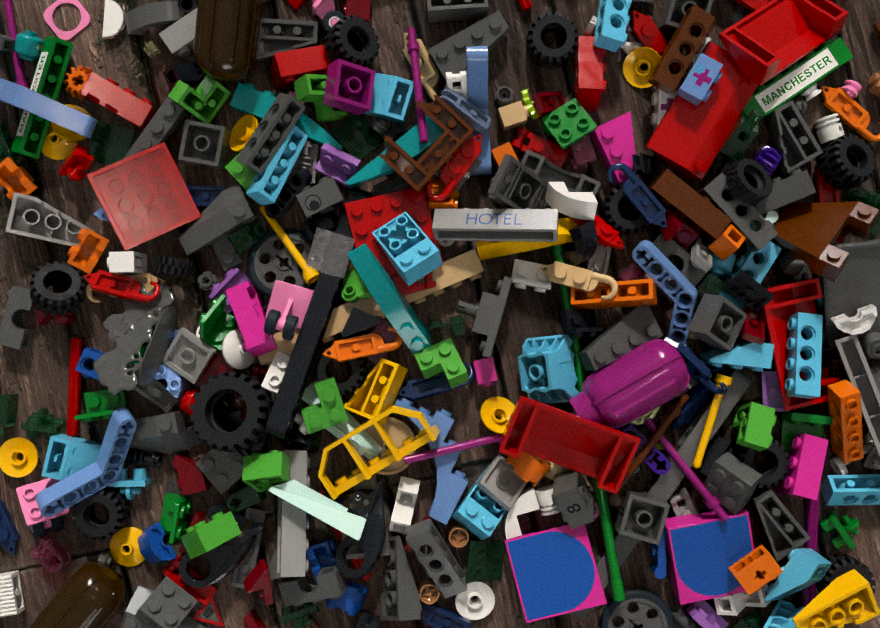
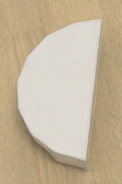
M105 0L102 38L105 40L113 39L121 30L123 31L126 23L124 11L113 0Z

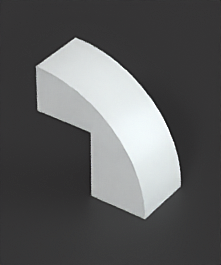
M548 182L545 200L553 209H558V212L573 218L594 221L598 202L593 192H569L564 182Z
M401 476L389 531L407 535L408 527L412 521L420 480Z
M533 486L522 490L511 509L505 513L504 531L507 540L522 535L517 519L518 515L540 509Z
M767 583L759 591L750 595L743 592L714 598L717 615L737 616L746 606L766 607L771 602L765 600L768 588Z

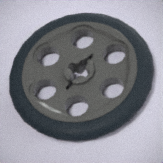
M282 228L295 247L297 245L304 246L305 249L301 254L307 264L316 268L320 274L323 259L318 244L310 241L307 234L295 228ZM274 230L265 233L255 242L248 255L247 270L252 284L263 295L271 298L275 281L272 283L266 282L265 277L269 273L276 274V280L284 282L287 278L292 277L296 280L295 285L310 290L315 286L317 281L310 285L302 278L303 274L299 271V265L286 247L282 250L274 248L275 243L281 241ZM263 255L271 256V261L268 264L260 262ZM280 259L284 260L285 262L288 261V264L293 271H291L286 266L282 267Z
M641 589L624 591L625 600L613 601L612 598L605 606L599 623V628H634L629 620L631 619L641 628H675L674 617L671 615V609L666 602L658 595ZM630 603H637L638 608L635 612L627 610ZM652 608L656 609V616L648 618L646 615L647 611ZM616 616L623 618V623L620 626L613 625V619Z

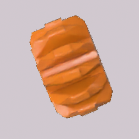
M79 65L78 69L71 67L72 73H65L68 77L67 80L63 81L67 85L65 90L71 93L73 98L85 101L87 97L80 94L93 70Z

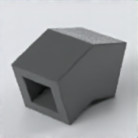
M0 34V51L13 52L15 40L10 36Z

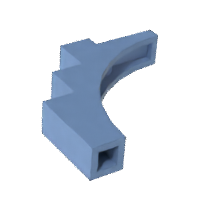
M407 398L397 399L394 406L422 412L431 427L436 424L440 432L435 441L432 442L431 440L428 442L431 450L457 444L452 439L445 440L454 422L451 412L443 408L441 411L436 409L432 416L430 415V410L422 406L419 409L412 406L413 402ZM409 417L420 430L424 428L418 419ZM461 451L434 457L437 469V485L428 516L447 525L468 484V478H466L464 472L458 469L452 470Z

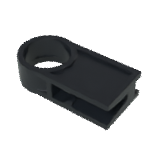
M640 153V156L632 155L634 173L636 175L644 177L656 175L657 166L653 156L645 153Z

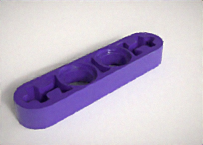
M629 423L630 427L626 428L623 432L626 433L632 430L636 432L638 438H641L636 451L638 455L641 446L645 445L648 439ZM655 446L652 448L651 455L644 459V462L657 474L663 475L670 470V461ZM657 452L659 456L656 458L660 462L666 461V470L660 469L658 471L656 469L657 464L654 461L650 464L648 460L653 458Z

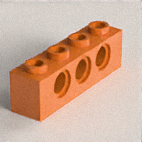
M653 279L616 281L618 292L609 300L601 299V296L611 293L612 288L609 284L601 282L591 292L571 287V305L575 309L657 305V285Z
M848 380L827 385L829 416L833 417L832 425H830L832 451L844 464L863 459L861 392Z

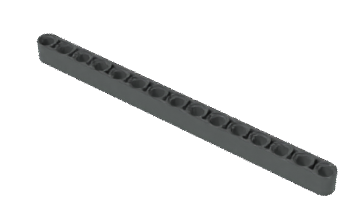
M731 368L726 376L733 378L731 386L728 385L727 393L723 394L709 442L751 384L752 378L739 369ZM715 393L703 406L674 447L690 468L693 465ZM670 455L667 456L671 465L669 472L663 475L655 473L641 494L668 501L685 477L683 471ZM666 461L663 462L658 471L660 469L666 470ZM615 530L613 536L620 568L639 539L621 535ZM604 545L595 558L603 589L611 581ZM591 608L568 614L581 621Z

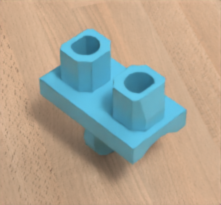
M122 467L119 478L109 487H126L120 488V494H126L127 500H133L135 494H141V488L135 487H146L147 484L152 483V477H148L146 467L133 468V477H128V468Z

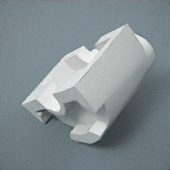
M870 304L858 308L857 314L853 317H848L843 313L830 319L838 329L852 335L862 334L868 331L875 322L877 309L876 306Z

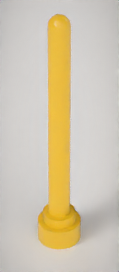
M261 205V213L302 269L304 281L308 285L316 282L320 276L317 269L307 264L277 220L267 216L265 212L266 205Z
M717 373L714 380L716 381L715 385L722 388L720 383L723 382L728 388V385L731 386L733 378ZM714 394L693 461V467L696 469L701 467L723 394Z

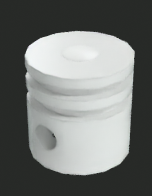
M838 113L813 122L816 124L815 129H818L816 133L820 145L832 142L845 135L842 124L838 122L840 121V118H837L839 116Z
M553 485L535 490L542 516L561 512L559 506H555L552 500Z

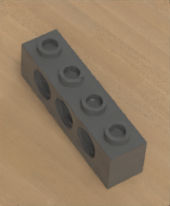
M279 93L235 161L250 172L262 175L306 107L291 94Z
M723 173L716 176L699 191L701 196L705 195L710 198L712 204L732 220L729 225L732 224L747 237L744 243L752 252L762 249L778 234L775 231V226L762 217V213L757 206L744 204L731 193L726 183V175ZM722 192L728 193L729 201H725L722 198ZM736 207H740L743 210L742 216L737 215ZM750 222L756 224L757 229L755 232L750 229Z
M428 518L409 526L406 536L407 545L414 550L418 562L424 565L426 574L429 578L433 579L435 586H437L444 598L446 599L466 591L467 576L431 519Z

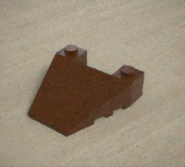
M860 201L789 203L779 214L778 220L773 223L775 231L778 233L773 239L785 249L789 248L795 253V257L809 265V269L813 273L835 282L845 268L849 253L832 246L843 230L865 239L875 224L879 209Z

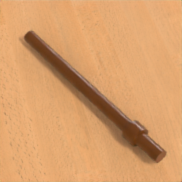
M683 393L674 405L671 404L665 418L630 464L617 495L623 490L673 419L678 418L682 412L681 408L689 399L687 394Z

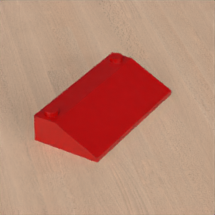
M771 0L719 33L718 37L744 75L761 86L840 33L849 12L830 0Z
M711 41L707 42L701 53L723 64L720 72L723 74L717 84L712 83L709 90L712 91L706 102L701 101L696 106L676 95L645 146L688 179H703L758 87L757 83L744 75L727 50Z
M807 278L767 288L774 297L773 300L763 307L769 341L771 344H774L773 360L784 410L787 411L828 401L827 385L841 381L840 377L829 376L828 367L821 368L820 397L814 399L789 397L785 389V381L788 378L786 360L789 353L786 347L789 338L787 322L791 315L798 312L816 314L814 299L823 298L819 278ZM801 351L800 356L805 360V354ZM800 371V373H799L800 378H801L802 380H804V379H805V376H804V374Z
M520 395L501 437L499 452L519 459L521 451L594 477L596 478L598 488L617 494L641 442V438Z

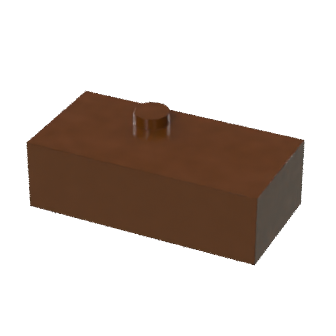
M669 169L657 175L648 187L665 209L670 207L701 231L699 237L702 238L704 243L716 240L732 221L712 204L710 198L705 195L701 196Z

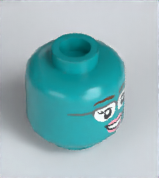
M25 30V33H18L16 35L14 51L19 54V58L34 62L36 59H39L44 40L37 37V32Z

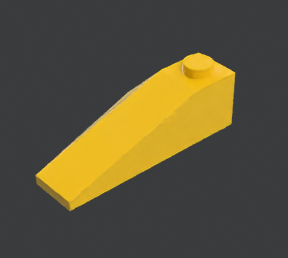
M852 569L835 578L793 618V622L796 628H830L834 626L836 628H844V624L848 623L862 624L879 615L880 611L870 583L855 569Z

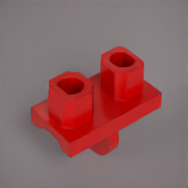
M76 145L59 169V175H67L72 181H81L85 177V172L93 163L94 156L88 155V148Z

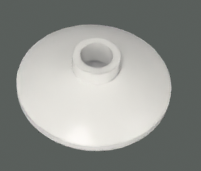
M239 329L232 330L226 335L222 344V354L230 367L245 369L254 362L256 357L250 352H246L245 349L243 351L242 341L244 339Z
M467 583V590L456 594V609L466 619H482L489 615L494 608V593L485 583Z

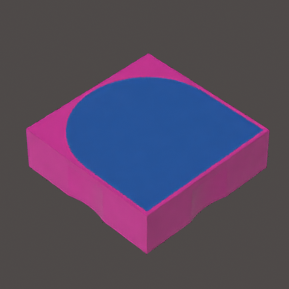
M722 507L730 517L725 522L720 520L713 509L701 514H687L666 519L664 530L666 548L670 558L669 569L673 593L680 605L746 592L728 569V567L754 550L749 512L744 508L735 515L727 508Z
M568 523L551 529L531 532L505 540L526 623L607 604L586 525L571 529Z

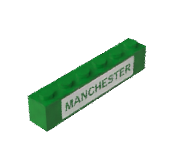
M56 36L45 37L30 90L57 101L74 44ZM23 110L11 151L30 158L39 159L50 121Z
M840 37L835 41L829 39L820 46V51L817 53L815 50L811 51L803 57L805 61L800 64L798 61L787 68V73L783 75L780 72L771 78L772 83L766 86L764 83L757 87L755 94L752 95L739 117L745 128L753 125L852 59L853 55Z

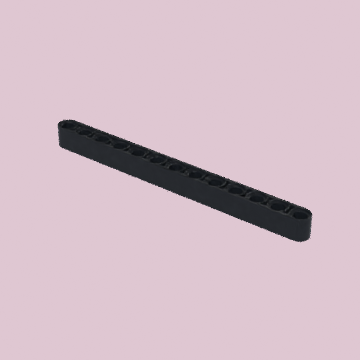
M352 187L346 203L373 197V193ZM345 206L265 427L266 433L283 439H287L347 273L351 261L348 253L355 249Z

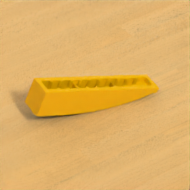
M559 218L558 242L476 241L479 260L573 242L568 230L578 225L571 218Z

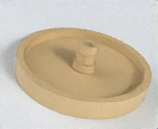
M388 416L386 424H382L396 447L402 445V441L411 435L413 438L415 437L409 425L396 417ZM372 424L365 430L382 447V451L378 455L380 458L385 455V451L389 448L374 424ZM416 450L412 451L407 455L415 454ZM363 454L360 455L364 463L368 465L369 459ZM402 458L401 461H396L377 473L382 475L396 474L407 468L409 464H405L404 458Z

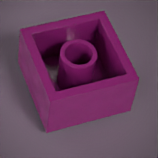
M337 59L329 64L323 105L356 115L370 111L375 70L342 59Z

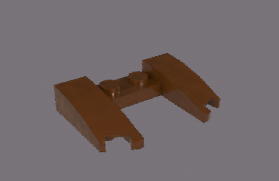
M434 95L435 101L423 105L421 100L416 103V106L443 131L442 135L416 162L388 135L384 139V142L389 143L386 154H380V157L418 193L433 179L432 177L459 147L461 148L475 133L474 129L437 95Z

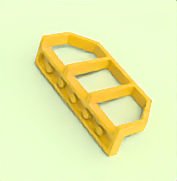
M393 405L327 445L323 449L318 477L332 499L335 500L341 493L365 479L369 480L372 475L396 461H401L404 456L431 440L432 442L435 441L440 431L436 424L432 427L430 426L422 412ZM391 413H396L418 419L424 428L419 431V435L414 438L412 435L402 441V445L396 447L380 420ZM374 424L389 449L385 451V455L380 458L378 455L368 461L369 464L366 465L349 438ZM343 442L358 467L352 470V474L348 477L343 475L335 481V486H333L325 474L329 450Z

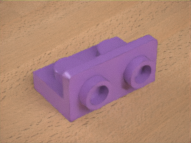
M324 143L321 148L320 160L314 170L326 177H333L336 182L349 188L346 181L359 171L361 160Z
M232 268L225 274L224 277L226 279L221 284L217 283L210 290L212 293L208 297L214 300L216 298L219 299L222 294L227 296L226 289L245 281H249L253 288L255 286L241 269ZM227 297L226 312L230 314L233 310Z
M776 371L761 372L763 405L774 408L775 411L789 412L790 410L785 411L783 407Z
M705 600L693 602L685 609L703 628H726L728 626L727 621L720 615H717V612Z

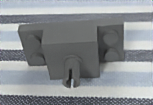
M505 154L495 177H492L490 180V188L488 190L490 194L488 197L503 208H548L549 204L545 200L548 183L512 155Z
M504 276L501 280H497L494 291L498 293L497 295L482 292L479 303L476 305L461 300L458 302V306L465 307V309L457 307L456 313L472 316L474 319L471 331L486 335L485 339L481 338L478 348L482 356L491 357L512 282L510 277Z

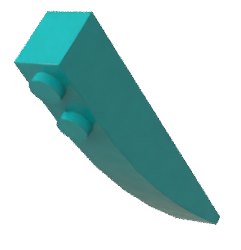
M238 83L230 106L236 111L246 115L251 114L256 119L262 120L275 101L276 95L267 90H264V92L258 91L257 87L250 83L245 85ZM301 114L295 125L308 135L307 140L322 146L324 143H327L345 152L344 148L327 131L305 114Z
M427 116V143H420L418 124L395 142L414 160L422 156L443 133ZM387 149L384 150L381 154L385 155ZM378 155L347 180L346 184L352 188L374 181L395 171Z
M365 243L350 251L348 257L364 284L411 352L415 354L430 347V332Z

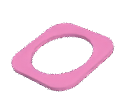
M57 0L43 14L44 20L55 34L65 41L71 40L91 22L89 13L78 0ZM70 3L77 6L80 10V24L72 31H62L54 24V12L62 4Z

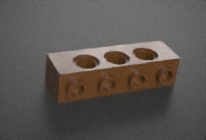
M696 5L687 9L647 82L667 94L677 91L683 83L681 78L684 73H687L693 65L692 59L694 55L701 51L704 45L702 43L704 37L711 33L714 27L712 23L716 17ZM690 28L695 30L696 37L691 36ZM680 46L685 48V56L680 53ZM670 64L675 67V69H676L675 74H672V73L670 72V70H669Z

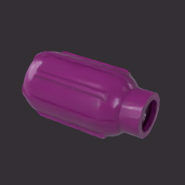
M653 339L593 372L583 383L582 392L571 397L568 401L577 416L610 428H620L680 395L687 388L690 375L684 359L673 345L662 339Z

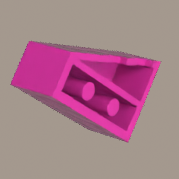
M630 111L598 126L596 130L590 133L607 171L613 164L623 163L634 172L632 155H636ZM615 170L612 174L615 187L623 184L628 179L621 170Z
M249 281L226 289L227 297L238 323V329L244 339L242 343L246 352H250L254 357H258L277 349L274 335L264 332L266 309H263V299Z
M805 433L796 434L787 459L790 461V465L786 466L789 469L788 474H783L785 479L779 481L776 492L799 499L817 500L829 440Z

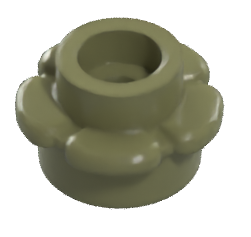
M150 39L148 42L144 41L145 47L143 49L148 56L158 58V55L162 53L158 44L153 39Z

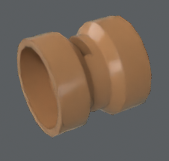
M456 523L449 529V541L456 548L464 547L469 540L468 529L460 523Z
M426 578L418 584V593L421 601L429 605L434 604L440 595L435 582L432 579Z

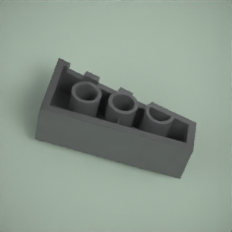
M499 10L428 49L429 55L444 85H446V72L458 74L460 71H466V47L487 46L489 53L507 36L509 27Z
M649 305L632 306L621 314L614 323L609 325L604 332L578 353V356L586 372L596 371L645 342L662 337L663 334Z

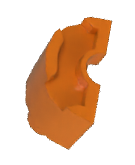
M7 157L0 163V187L4 186L7 189L8 193L6 195L12 201L14 192L29 195L38 187L32 183L35 180L22 166L18 167L12 158Z
M435 178L432 180L431 191L435 195L441 194L446 185L441 178ZM459 189L457 191L453 190L444 201L437 202L429 198V209H458Z
M82 228L77 236V239L80 240L78 245H72L67 253V256L70 257L67 263L90 274L110 240L88 228Z
M522 451L519 459L512 456L506 458V462L514 467L513 471L526 483L530 481L534 487L551 470L549 461L539 459Z

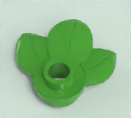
M354 269L345 275L341 296L346 302L355 303L359 299H367L372 296L360 275Z

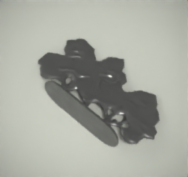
M158 284L160 286V295L150 303L122 298L121 302L124 305L125 312L122 314H112L102 322L104 328L109 331L108 337L110 342H116V348L102 354L94 362L93 366L98 374V380L101 385L107 386L108 392L114 396L121 390L130 391L136 387L137 377L135 372L138 369L140 380L143 383L148 384L155 378L178 320L176 308L173 306L167 307L174 300L173 293L170 291L171 286ZM141 285L140 294L151 295L155 288L150 292H146V288ZM156 312L158 316H152V313ZM157 324L152 335V326ZM149 342L145 354L142 358L140 355V348L143 345V343ZM134 354H137L139 358H134ZM132 361H139L138 364L135 363V367L129 369L126 368L128 363ZM133 371L132 375H127L128 372Z

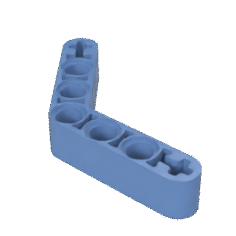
M466 47L468 101L489 116L488 47ZM489 127L481 138L480 149L482 152L477 158L481 164L471 175H488L492 173ZM475 131V133L470 138L475 137L481 133Z
M0 78V101L91 139L98 123L97 119L24 86Z
M647 240L641 241L632 252L634 261L675 302L668 338L678 344L682 343L688 346L690 332L687 329L694 316L698 291L652 242ZM654 264L661 265L662 270H657ZM668 279H674L677 284H670ZM682 294L690 295L691 299H685ZM679 313H685L688 318H682ZM680 331L684 336H678L675 332Z
M122 407L112 413L96 462L36 495L35 500L42 516L52 517L117 481L137 427V423L129 409Z

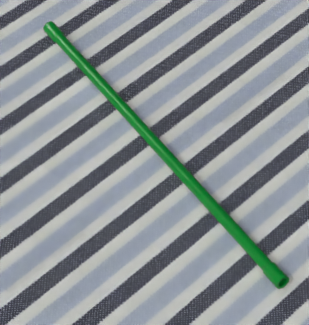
M564 245L552 246L555 261L565 264L561 255L564 252ZM559 284L563 309H574L571 305L570 287ZM568 335L573 340L570 349L575 354L574 368L578 378L576 383L579 392H582L586 376L584 366L578 356V353L581 351L579 338H572V335ZM593 477L611 578L610 584L613 601L625 600V593L620 576L606 490L598 488L596 478Z

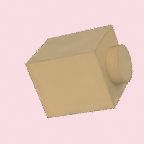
M521 101L500 107L497 111L503 131L526 124L527 117H529L527 106H523Z

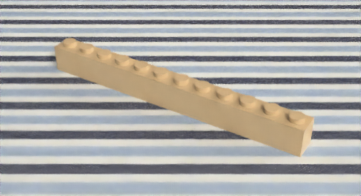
M473 249L443 262L441 266L431 273L433 281L435 280L436 287L404 295L407 302H415V305L426 301L425 297L433 294L435 297L445 293L444 289L449 286L454 289L463 285V280L469 278L470 281L482 277L480 273L484 272L476 250ZM424 277L418 280L419 285L425 283ZM373 296L367 299H359L355 303L348 302L334 308L322 340L323 343L334 340V335L342 333L353 307L380 319L386 318ZM296 329L292 340L282 338V331L275 333L274 338L277 349L258 356L261 366L267 364L270 367L277 352L291 357L300 329Z

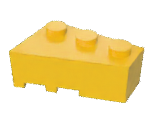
M381 358L366 377L367 380L360 388L355 390V394L349 402L344 404V408L368 419H372L393 406L408 369ZM389 415L380 420L381 424H386Z

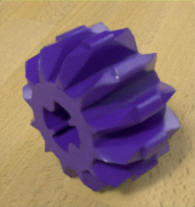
M765 146L760 149L752 160L762 165L770 176L779 164L781 155L772 147Z

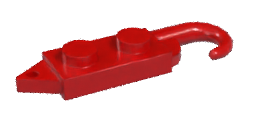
M632 11L633 27L631 30L643 47L655 50L661 57L668 45L650 15L645 16L639 12ZM671 65L673 68L672 74H675L676 69L673 65Z
M482 134L468 139L445 165L440 176L446 187L441 194H433L431 191L432 182L427 184L426 193L431 200L440 202L449 197L481 154Z
M595 214L594 224L597 232V241L605 248L610 246L622 250L624 245L619 237L620 232ZM568 216V217L571 218V219L575 222V224H577V225H580L581 223H584V222L591 221V220L577 219V218H573V217Z
M98 270L97 273L84 275L93 291L111 296L150 303L160 295V286L154 281L150 282L155 288L153 294L144 295L140 294L141 285L136 279Z

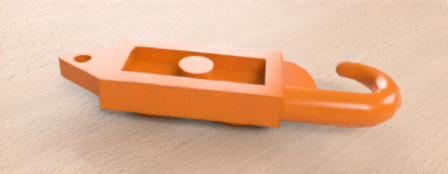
M820 87L824 99L823 105L832 113H838L839 116L837 117L849 128L854 129L865 140L869 142L880 141V133L873 135L866 129L870 122V116L863 107L840 87Z
M392 326L387 327V330L396 333L397 339L394 342L384 344L380 335L372 333L334 341L333 345L323 353V356L335 359L337 362H343L395 350L401 346L403 340Z

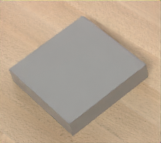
M183 327L179 329L162 362L191 383L196 384L217 350Z
M498 454L476 485L508 511L527 483L513 471L514 467Z

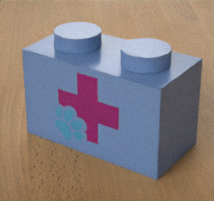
M701 53L676 95L696 106L701 101L706 102L712 92L709 90L712 83L717 84L723 74L720 72L723 64Z

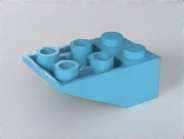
M375 73L371 110L363 114L399 125L405 123L414 96L413 81L393 75Z
M406 211L372 232L373 237L408 286L443 264L439 249Z
M738 339L735 341L731 352L714 348L698 354V356L706 364H710V366L722 367L724 364L734 369H743L744 366V368H749L753 371L763 372V368L771 369L774 344L763 342L760 345L744 339Z
M62 433L50 436L41 476L60 481L96 462L102 443L75 436H67Z
M484 472L461 499L451 517L480 540L491 536L506 513L503 507L476 485Z
M796 548V550H792L787 558L789 560L786 566L781 567L783 572L778 575L776 582L767 588L765 600L784 599L821 581L832 563L811 548Z

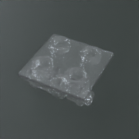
M317 227L306 267L344 278L350 260L348 253L353 250L356 239Z

